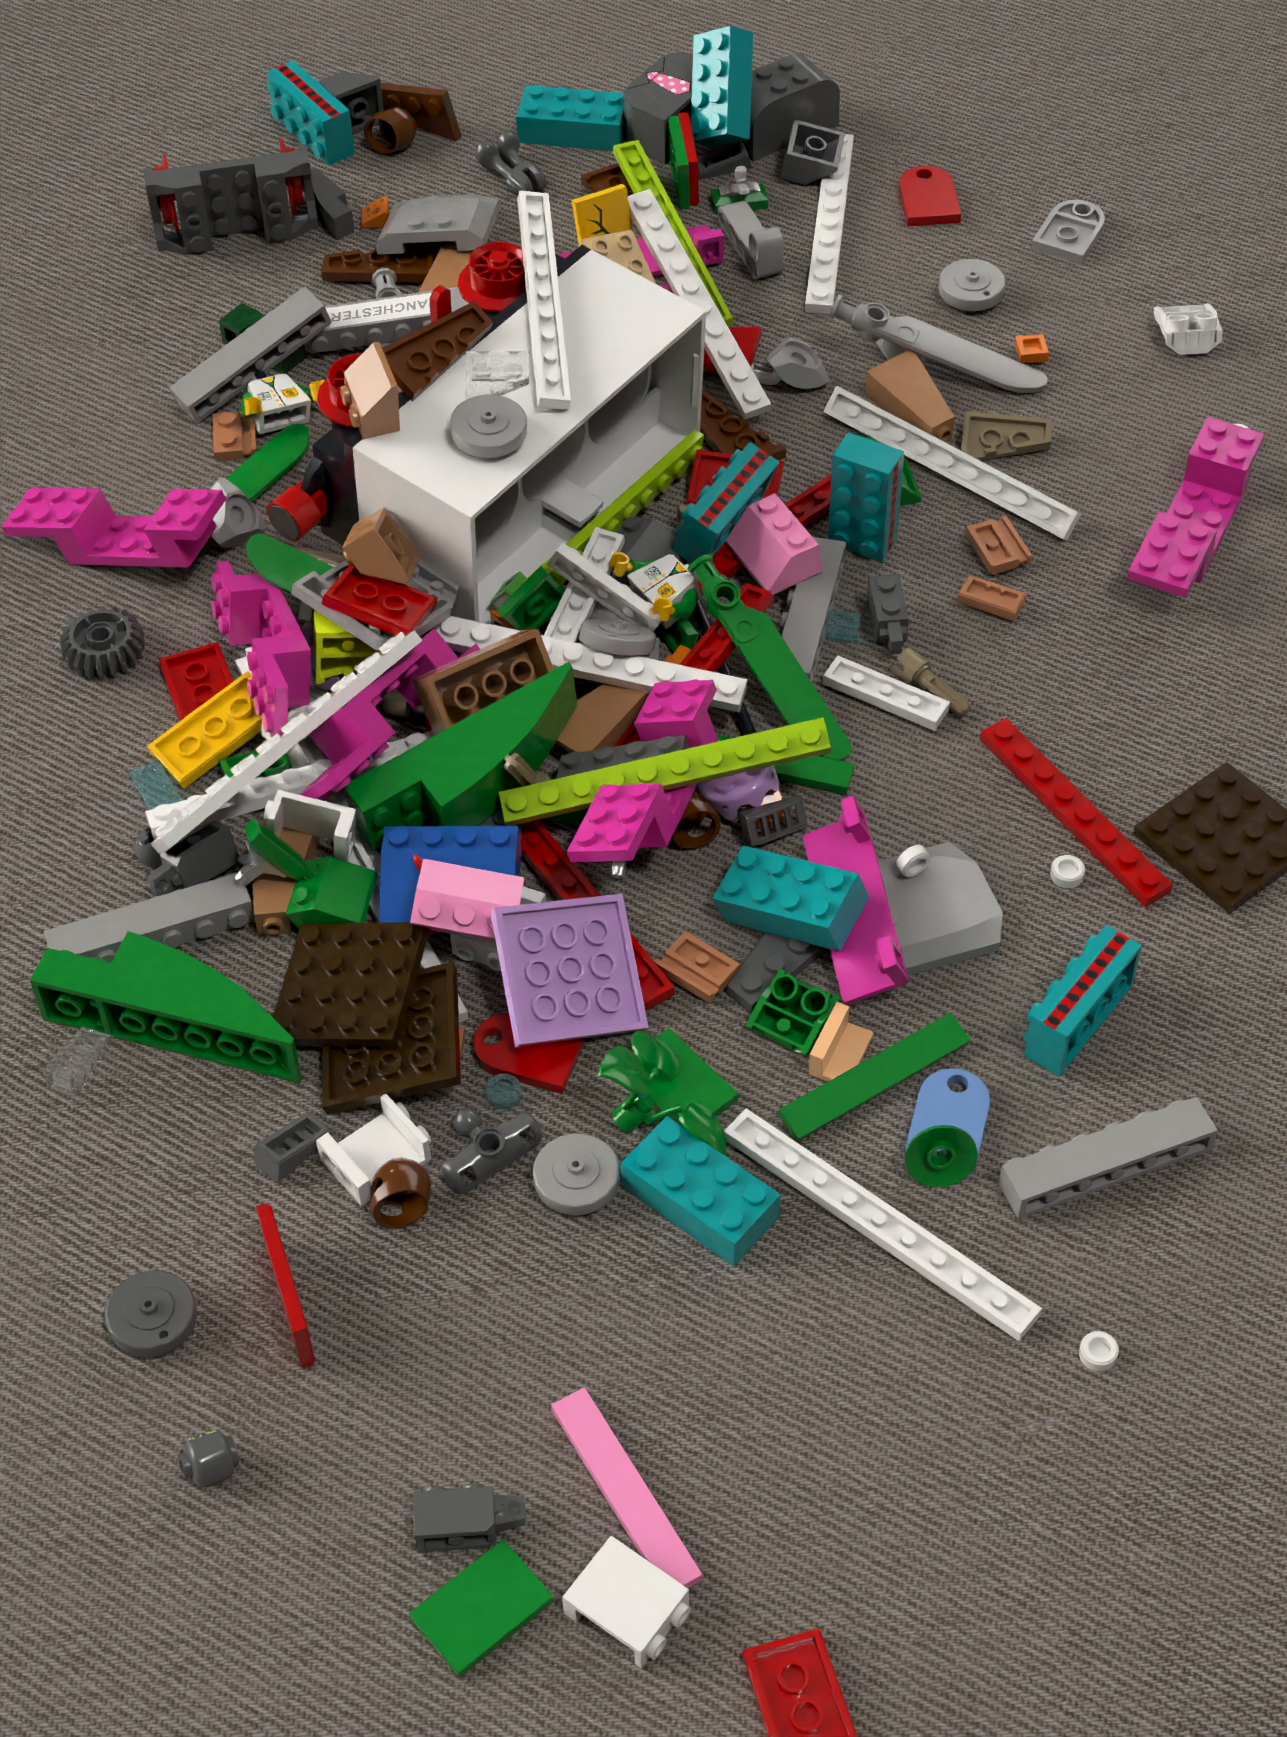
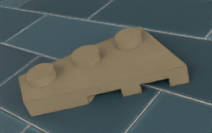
M965 411L961 451L983 461L1050 449L1053 419Z

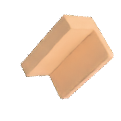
M836 1002L810 1053L809 1075L830 1081L861 1063L873 1038V1032L848 1022L850 1006Z

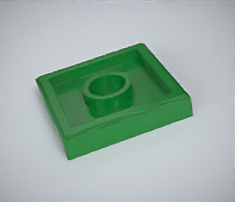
M540 566L496 611L516 630L538 629L556 611L565 590Z

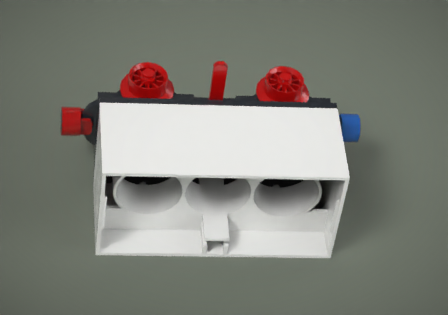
M495 241L485 243L471 253L469 263L459 274L457 287L461 297L466 302L471 303L474 301L493 321L491 330L413 402L398 386L400 431L364 440L359 428H353L349 415L350 405H344L340 392V387L345 386L344 372L361 354L347 355L336 360L329 368L327 378L320 385L317 395L320 411L332 422V429L312 445L313 458L305 471L303 480L297 485L289 487L267 506L268 518L278 533L290 541H299L317 525L321 526L323 534L344 545L355 523L385 507L420 557L419 560L459 585L458 596L450 616L491 624L490 611L493 609L496 611L497 608L490 601L506 580L519 571L528 578L555 553L562 542L566 544L694 429L700 432L706 311L584 245L578 247L566 258L555 253L571 403L569 410L538 407L523 252L519 246L509 242ZM441 285L437 286L429 298L431 323L452 312L451 290ZM493 394L507 397L523 408L527 417V436L519 448L507 455L494 458L470 455L458 448L452 440L450 418L454 409L461 402L478 395Z

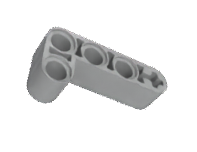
M745 200L718 207L717 213L720 226L752 277L759 279L782 273L784 242L780 229L777 226L764 229Z

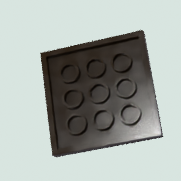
M1228 762L1222 764L1136 824L1133 834L1229 914L1287 873V809Z
M410 922L301 924L273 1018L294 1038L295 1046L398 1047L430 929L410 925Z
M448 962L419 969L398 1047L322 1046V1108L327 1115L381 1103L380 1097L385 1094L394 1100L461 1084L457 968L454 963Z

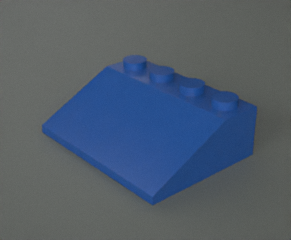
M384 826L381 849L379 923L410 922L420 871L413 861L414 854H417L422 859L520 877L522 847L518 826Z

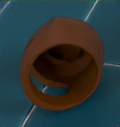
M400 107L390 108L374 114L364 127V136L367 143L373 150L382 154L406 149L412 143L416 134L414 118L408 111ZM376 119H379V127L383 137L392 146L384 147L374 138L372 127Z
M693 792L671 840L684 848H699L709 844L718 835L721 827L716 809L708 804L706 799L700 794ZM706 813L710 814L712 822L709 829L701 836H689V830L697 827L705 818Z
M401 1157L387 1161L377 1170L372 1180L371 1191L373 1196L370 1201V1211L375 1221L386 1228H401L418 1221L425 1214L431 1197V1179L422 1165L412 1159ZM381 1203L388 1205L398 1204L403 1207V1211L400 1215L389 1216L383 1214L379 1207Z

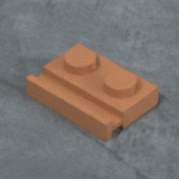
M240 411L213 414L215 461L244 459V455H253L257 452L256 426L253 416L244 418L241 416Z
M1006 515L1002 516V519L999 521L991 519L966 527V537L991 575L1018 568L1019 564L1024 562L1027 565L1031 564L1032 554Z
M687 931L669 947L661 960L658 959L655 962L668 979L709 1004L713 1002V998L717 993L720 994L740 968V963Z

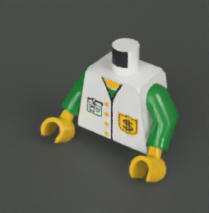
M264 371L256 372L248 383V393L243 395L240 414L244 418L253 416L259 434L283 429L290 424L310 422L311 402L317 401L319 387L325 380L315 381L309 384L310 388H306L295 383L286 374L269 377Z
M614 552L611 556L609 566L614 567V574L618 577H622L625 572L628 574L627 577L632 592L646 602L653 604L652 614H660V619L662 620L660 623L665 629L669 628L679 618L690 617L701 597L697 578L687 570L688 566L695 559L683 565L674 555L670 554L660 559L648 561L631 560L622 552Z

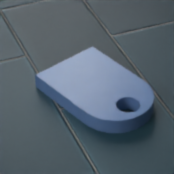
M953 1068L937 1071L927 1077L920 1087L906 1148L910 1141L921 1131L933 1126L951 1125L963 1129L973 1138L979 1157L990 1106L989 1091L983 1081L968 1071ZM952 1083H961L966 1087V1090L957 1093L950 1090L948 1086ZM976 1162V1165H975V1167H974V1169H973L972 1172H975L976 1166H977V1162Z

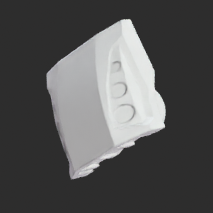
M1210 303L1204 305L1154 307L1155 320L1160 325L1165 338V344L1179 355L1208 353L1222 342L1223 330L1219 324L1217 312Z

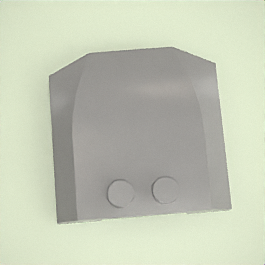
M465 194L423 196L394 203L376 242L377 254L404 253L407 243L456 241L457 251L475 250L477 247L488 242L500 210L499 198Z
M347 560L321 576L317 572L312 571L292 584V595L373 649H379L394 636L322 605L323 595L349 567L350 564ZM418 560L410 581L405 585L437 598L436 608L416 631L420 637L450 617L458 596L459 585Z
M950 842L925 848L931 856L930 863L924 871L913 877L903 876L897 868L896 862L900 855L878 861L908 975L999 950L1003 912L978 863Z

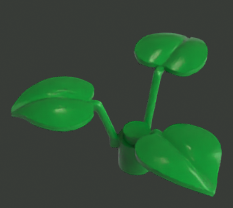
M638 1030L631 1037V1046L635 1053L626 1047L615 1046L604 1056L598 1076L612 1080L631 1092L612 1111V1118L620 1129L631 1133L643 1121L650 1125L657 1119L679 1112V1120L696 1139L704 1141L726 1156L724 1129L718 1118L701 1104L691 1102L687 1107L684 1104H678L652 1114L654 1103L649 1096L654 1091L653 1081L659 1072L670 1080L674 1079L679 1073L678 1059L667 1044L646 1031ZM643 1063L652 1068L650 1076L648 1072L644 1071Z

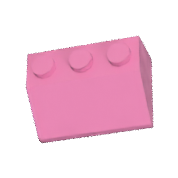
M775 493L748 505L726 539L727 546L761 588L771 591L772 595L823 571L819 544Z
M423 859L410 925L496 942L490 911L495 907L520 905L524 877Z

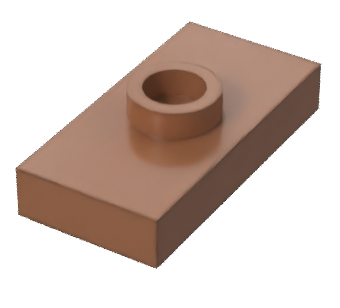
M969 575L958 593L957 602L1015 621L1026 601L1027 594Z

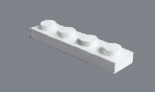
M563 542L546 564L625 621L642 625L652 631L662 621L660 614H652V603L640 598L627 585L619 583L608 575L603 568L594 565L581 556L576 549L567 546Z
M841 656L835 658L823 675L822 684L934 731L950 708V701Z

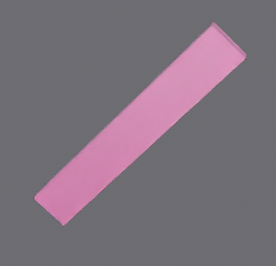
M585 1387L551 1404L554 1416L640 1555L686 1588H690L702 1581L703 1574Z

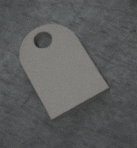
M1067 200L1061 202L1052 209L1033 238L1031 249L1083 264L1103 232L1105 215L1097 205L1088 201Z

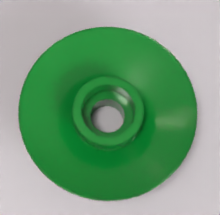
M938 1125L921 1131L910 1141L905 1152V1164L909 1174L917 1182L930 1187H947L962 1181L973 1171L978 1158V1151L973 1138L963 1129L951 1125Z

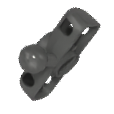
M464 1108L458 1111L454 1117V1127L461 1135L470 1136L473 1142L458 1151V1155L450 1160H445L442 1164L443 1178L454 1193L462 1195L469 1192L541 1143V1129L531 1113L520 1111L516 1117L510 1121H504L495 1128L487 1127L481 1129L482 1119L477 1111L472 1108ZM531 1127L535 1139L529 1145L524 1146L520 1134ZM490 1148H496V1149H497V1150H495V1151H493V1152H485L486 1150H488V1149H490ZM472 1167L476 1177L472 1183L465 1185L460 1174Z

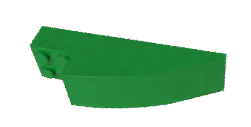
M570 662L561 665L348 783L344 787L348 807L356 809V829L372 851L382 846L384 826H421L429 819L434 826H479L501 808L499 792L522 787L504 768L506 763L504 757L507 754L512 756L514 753H517L536 771L546 759L577 708L573 668Z
M127 931L111 963L101 958H88L76 955L68 950L59 951L47 948L30 979L43 1021L299 1084L302 1080L294 1038L242 987L217 970L159 941Z

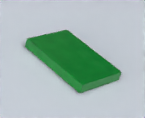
M669 116V162L677 202L680 210L690 209L689 164L679 116Z
M670 1028L656 1037L671 1048L679 1062V1073L674 1079L670 1080L659 1072L653 1081L654 1091L649 1097L654 1103L653 1109L656 1112L678 1104H684L687 1107L691 1102H697L717 1117L739 1100V1093ZM643 1063L644 1071L648 1072L650 1076L652 1068ZM679 1112L668 1115L670 1119L684 1127L679 1120Z
M502 1539L409 1613V1618L460 1678L554 1602V1596L506 1541Z

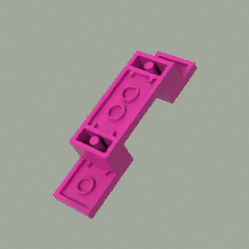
M1207 417L1188 454L1184 480L1167 513L1158 512L1128 570V580L1184 598L1187 597L1194 582L1201 584L1248 488L1253 461L1263 443L1264 433Z
M34 487L25 492L24 497L16 508L10 512L9 517L1 528L6 536L53 537L69 564L190 567L217 526L213 518L226 501V497L222 490L172 489L152 517L116 516L100 488Z
M229 561L216 562V574H212L211 578L214 593L216 592V601H212L211 604L213 618L218 619L220 634H225L230 646L252 644V652L247 653L248 667L252 671V679L247 680L248 696L250 699L254 698L256 714L262 716L264 732H269L271 737L278 733L281 737L284 734L281 728L288 723V707L309 705L310 647L281 589L268 583L258 573L235 575Z
M435 628L421 638L423 641L309 734L331 761L332 765L299 795L325 801L333 794L331 789L337 793L352 781L350 779L352 777L351 772L356 776L370 764V755L374 759L389 747L386 741L395 734V731L374 707L382 700V691L387 695L394 688H397L410 706L415 709L422 703L412 679L479 650L480 647L474 644L457 656Z
M694 679L683 682L663 681L655 683L634 722L641 742L661 739L665 736L674 737L686 735L689 744L688 748L718 742L707 711L717 691L714 680ZM640 783L636 785L611 784L601 786L567 850L570 861H632L638 848L667 847L698 783L664 791L662 784Z

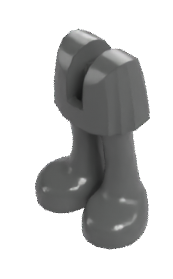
M513 131L504 132L498 140L497 147L489 140L482 142L478 146L475 153L476 160L483 167L494 170L507 179V188L519 194V191L533 192V190L540 191L546 188L547 180L537 165L533 162H525L519 157L517 152L520 140Z

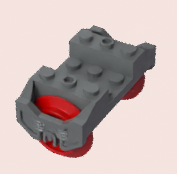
M279 138L281 153L170 169L166 154H163L162 166L154 167L155 171H152L151 168L143 169L158 252L170 251L188 255L213 251L211 237L264 230L267 243L292 240L310 230L319 229L306 146L298 147V151H295V147L287 148L283 139ZM304 191L307 215L295 216L296 206L304 205ZM175 201L177 202L182 233H180ZM160 212L163 215L164 225L172 224L176 231L175 234L164 235Z

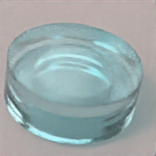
M498 1074L492 1077L486 1085V1096L489 1104L499 1110L515 1107L522 1097L519 1080L510 1074Z

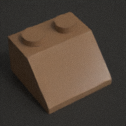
M374 342L344 372L345 386L340 387L344 405H350L351 408L349 409L352 426L353 428H359L363 440L400 431L398 386L380 342Z
M385 507L355 523L342 547L347 562L351 566H355L360 574L402 584L410 581L420 558Z

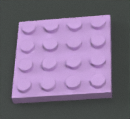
M623 894L495 907L490 911L515 1047L635 1032L649 1028Z

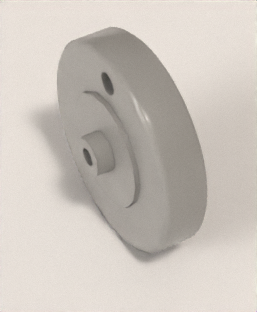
M963 259L947 265L942 270L939 276L938 290L941 298L957 309L981 311L997 305L1002 300L1005 293L1006 279L998 267L987 261Z
M493 394L474 396L461 402L452 412L450 418L451 437L458 448L470 455L483 458L504 456L515 451L524 442L527 436V417L523 408L507 397Z
M595 618L586 620L581 624L579 639L585 645L606 653L641 656L654 651L656 635L652 630L636 623L617 619Z
M572 1133L559 1136L548 1142L535 1158L533 1165L534 1187L542 1202L559 1213L584 1215L595 1212L608 1204L618 1190L620 1165L617 1155L606 1142L589 1134Z

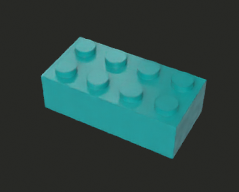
M727 26L694 35L691 127L695 143L709 147H718L750 140L753 32L734 26Z
M526 85L516 115L517 136L520 143L613 151L614 145L623 143L625 135L624 93Z
M742 845L712 899L725 922L841 951L869 899V894L859 874L856 872Z
M668 1116L620 1163L622 1188L734 1267L780 1217L781 1194L704 1141L696 1139L688 1130Z

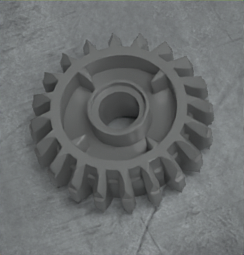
M102 606L100 610L95 611L90 607V611L86 614L79 612L78 619H69V626L63 627V635L60 636L61 654L70 670H75L78 676L86 674L89 680L95 676L103 680L107 675L115 678L118 672L126 674L127 667H136V661L142 658V653L145 649L143 628L138 623L135 615L128 614L126 609L119 611L116 606L110 610Z

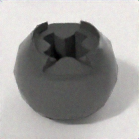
M147 827L135 839V855L146 866L160 867L162 865L161 853H158L150 844L155 839L150 827Z

